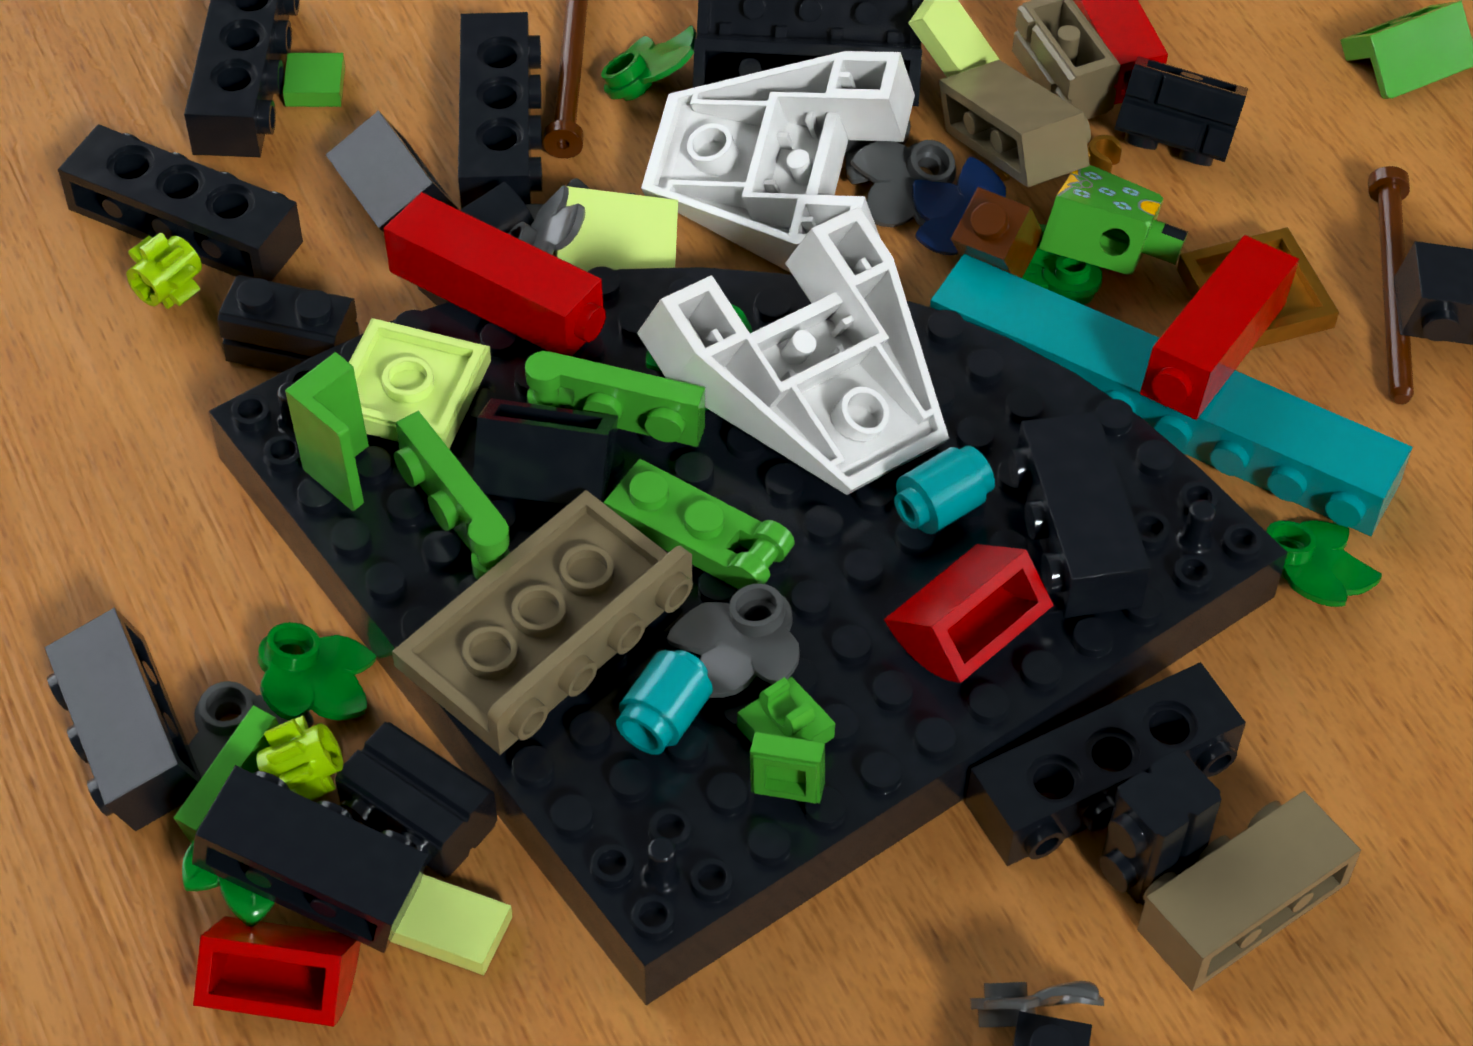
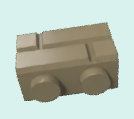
M1031 0L1019 6L1015 23L1017 31L1014 32L1012 51L1032 80L1083 111L1087 119L1106 114L1113 109L1117 91L1114 86L1118 84L1121 65L1073 0Z

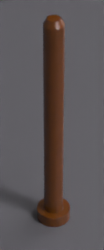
M566 0L554 121L546 126L543 138L544 149L556 158L568 159L575 157L583 148L584 133L582 128L576 123L588 0Z
M1386 166L1370 174L1368 178V192L1371 199L1378 202L1389 396L1396 404H1406L1414 395L1410 336L1400 335L1394 277L1405 259L1402 200L1410 192L1409 175L1405 170L1395 166Z

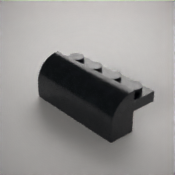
M698 0L697 35L694 41L693 88L843 51L901 52L915 94L912 106L919 107L922 46L920 39L908 22L924 0Z

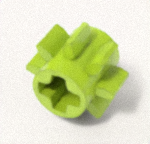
M160 232L153 238L151 236L146 237L128 251L130 257L136 262L134 266L127 270L128 283L134 293L146 304L157 306L162 302L167 309L174 304L180 307L200 291V287L192 278L201 272L202 263L194 248L183 238L172 236L167 240L164 234Z
M300 716L264 732L270 746L257 753L256 759L259 771L275 775L288 785L290 791L310 800L336 789L330 776L343 769V757L334 735L326 725L319 723L309 728L305 717Z

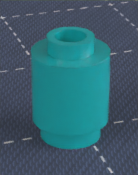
M968 445L961 449L950 447L898 478L896 483L897 494L894 498L896 510L909 527L913 529L918 528L926 534H934L982 505L986 501L987 494L995 487L994 474L986 458L976 448Z
M663 650L657 652L620 702L619 709L621 714L616 720V726L620 734L631 745L649 754H661L667 746L676 745L713 692V686L704 663L693 654L683 650H676L674 652Z

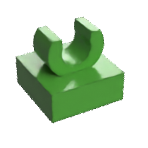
M783 677L763 690L757 700L740 710L737 715V727L751 743L755 732L827 743L835 735V722L793 677H790L788 680Z

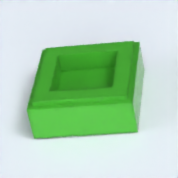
M287 53L283 86L285 107H341L345 76L344 53Z
M755 732L750 749L751 792L814 804L820 803L825 785V743Z

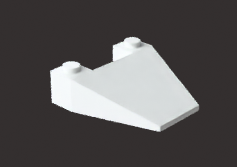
M843 51L668 94L641 187L644 195L678 200L679 214L788 272L790 270L785 262L811 228L860 206L879 235L865 196L835 195L848 140L904 142L915 94L901 52Z
M860 206L811 228L785 262L811 302L810 305L749 333L711 275L660 299L637 332L665 378L705 387V407L846 495L944 444L949 439L894 258Z

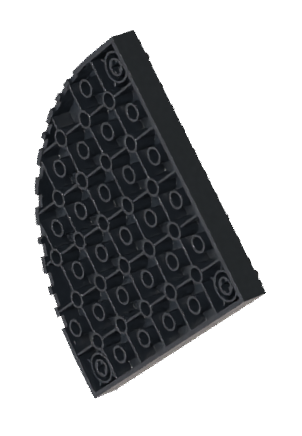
M595 267L590 269L588 273L602 279L603 308L606 311L605 323L599 335L593 341L585 342L572 357L665 378L662 372L646 367V353L648 350L637 332L660 299L711 275L730 304L739 307L744 312L752 327V332L810 305L811 302L794 276L782 273L704 267L613 270L608 267ZM907 301L949 439L944 444L848 495L711 410L705 411V429L698 447L678 442H662L652 436L617 428L612 468L604 501L635 463L642 459L761 522L773 520L780 523L794 537V547L781 562H773L769 567L770 578L765 584L778 590L791 606L793 622L790 632L799 643L800 658L797 668L790 677H793L835 722L834 738L825 743V785L821 802L814 804L751 792L750 749L752 743L737 727V715L740 710L757 700L763 690L772 685L761 680L758 676L755 677L746 689L736 695L724 698H709L679 742L674 746H667L661 754H649L637 749L618 731L616 720L621 714L619 709L620 702L653 656L663 650L673 652L681 650L668 643L667 636L671 628L685 614L702 603H730L732 596L739 590L692 565V590L678 609L670 613L664 611L645 628L641 639L630 651L625 654L616 653L597 670L593 681L582 693L575 697L568 695L548 713L545 722L533 736L526 740L518 739L501 755L394 666L392 651L476 582L477 579L472 572V552L454 529L445 531L441 528L431 512L428 496L420 485L409 486L399 472L394 459V452L400 450L399 442L367 434L369 447L355 457L364 503L355 511L350 510L303 470L285 390L335 352L349 362L363 334L321 352L209 410L219 458L362 642L377 656L376 660L461 769L494 792L496 811L499 818L645 1005L659 998L965 799L970 769L1111 704L1274 598L1288 552L1200 467L1144 419L1135 414L1131 406L1126 402L1113 399L1076 373L1003 335L963 320L962 316L955 311L937 310ZM451 302L423 311H405L390 322L490 346L491 362L449 449L473 479L477 417L491 398L527 403V392L530 387L527 385L525 376L526 361L534 353L547 350ZM1098 411L1151 566L1142 607L1064 618L1057 593H1052L1049 596L1054 606L963 682L948 681L931 673L901 646L884 619L976 544L1026 549L1043 582L1041 558L1044 552L1040 540H1031L1028 535L1024 513L1027 498L1023 487L1015 488L1011 481L1008 464L1009 451L1017 449L1021 421ZM968 445L976 448L988 461L995 478V487L987 494L986 501L934 534H926L918 528L913 529L909 527L899 516L894 503V498L897 494L896 483L898 478L950 447L961 449ZM485 494L509 526L510 539L508 549L510 553L567 506ZM739 545L734 552L738 554L740 552H748L749 550ZM687 651L696 656L697 658H701V655Z

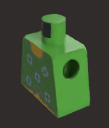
M1089 164L1088 167L1071 172L1056 195L1039 249L1122 274H1133L1143 254L1176 265L1188 231L1157 220L1164 199L1160 194Z

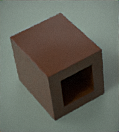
M977 187L951 240L961 257L963 254H967L1022 278L1044 233L1031 207Z

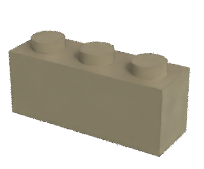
M996 60L939 80L946 132L1026 187H1031L1089 166L1087 143L1091 139V129L1084 112L1004 62Z
M1305 791L1283 805L1279 801H1273L1263 807L1251 819L1248 829L1230 840L1224 835L1212 841L1199 854L1196 863L1179 875L1175 871H1169L1156 879L1144 893L1143 899L1145 903L1137 930L1193 992L1349 883L1361 849Z

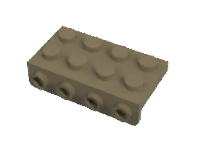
M585 490L392 651L394 666L501 755L518 739L526 740L533 736L545 722L548 713L568 695L575 697L582 693L593 681L597 670L616 653L625 654L630 651L641 639L645 628L664 611L667 613L673 612L684 603L693 586L692 554L680 545L667 553Z

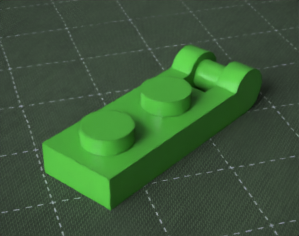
M549 351L534 353L526 361L525 376L527 385L530 387L527 392V403L618 416V429L652 436L662 442H678L695 447L699 445L705 429V387Z
M418 410L396 422L400 450L394 452L395 463L409 486L414 487L419 484L427 494L431 512L441 528L445 531L454 529L472 552V572L478 580L510 553L508 549L510 539L509 526Z
M642 459L635 463L603 502L663 550L670 552L676 546H682L692 554V565L737 589L751 584H765L770 578L769 567L773 562L783 561L795 544L791 532L780 523L773 520L761 522ZM739 545L749 550L748 552H740L738 554L734 552Z

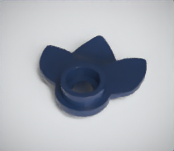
M969 157L964 163L957 185L929 180H915L912 185L914 206L921 218L926 221L919 227L915 238L935 253L952 256L959 254L951 237L977 187L1006 197L1005 184L990 167L974 157Z

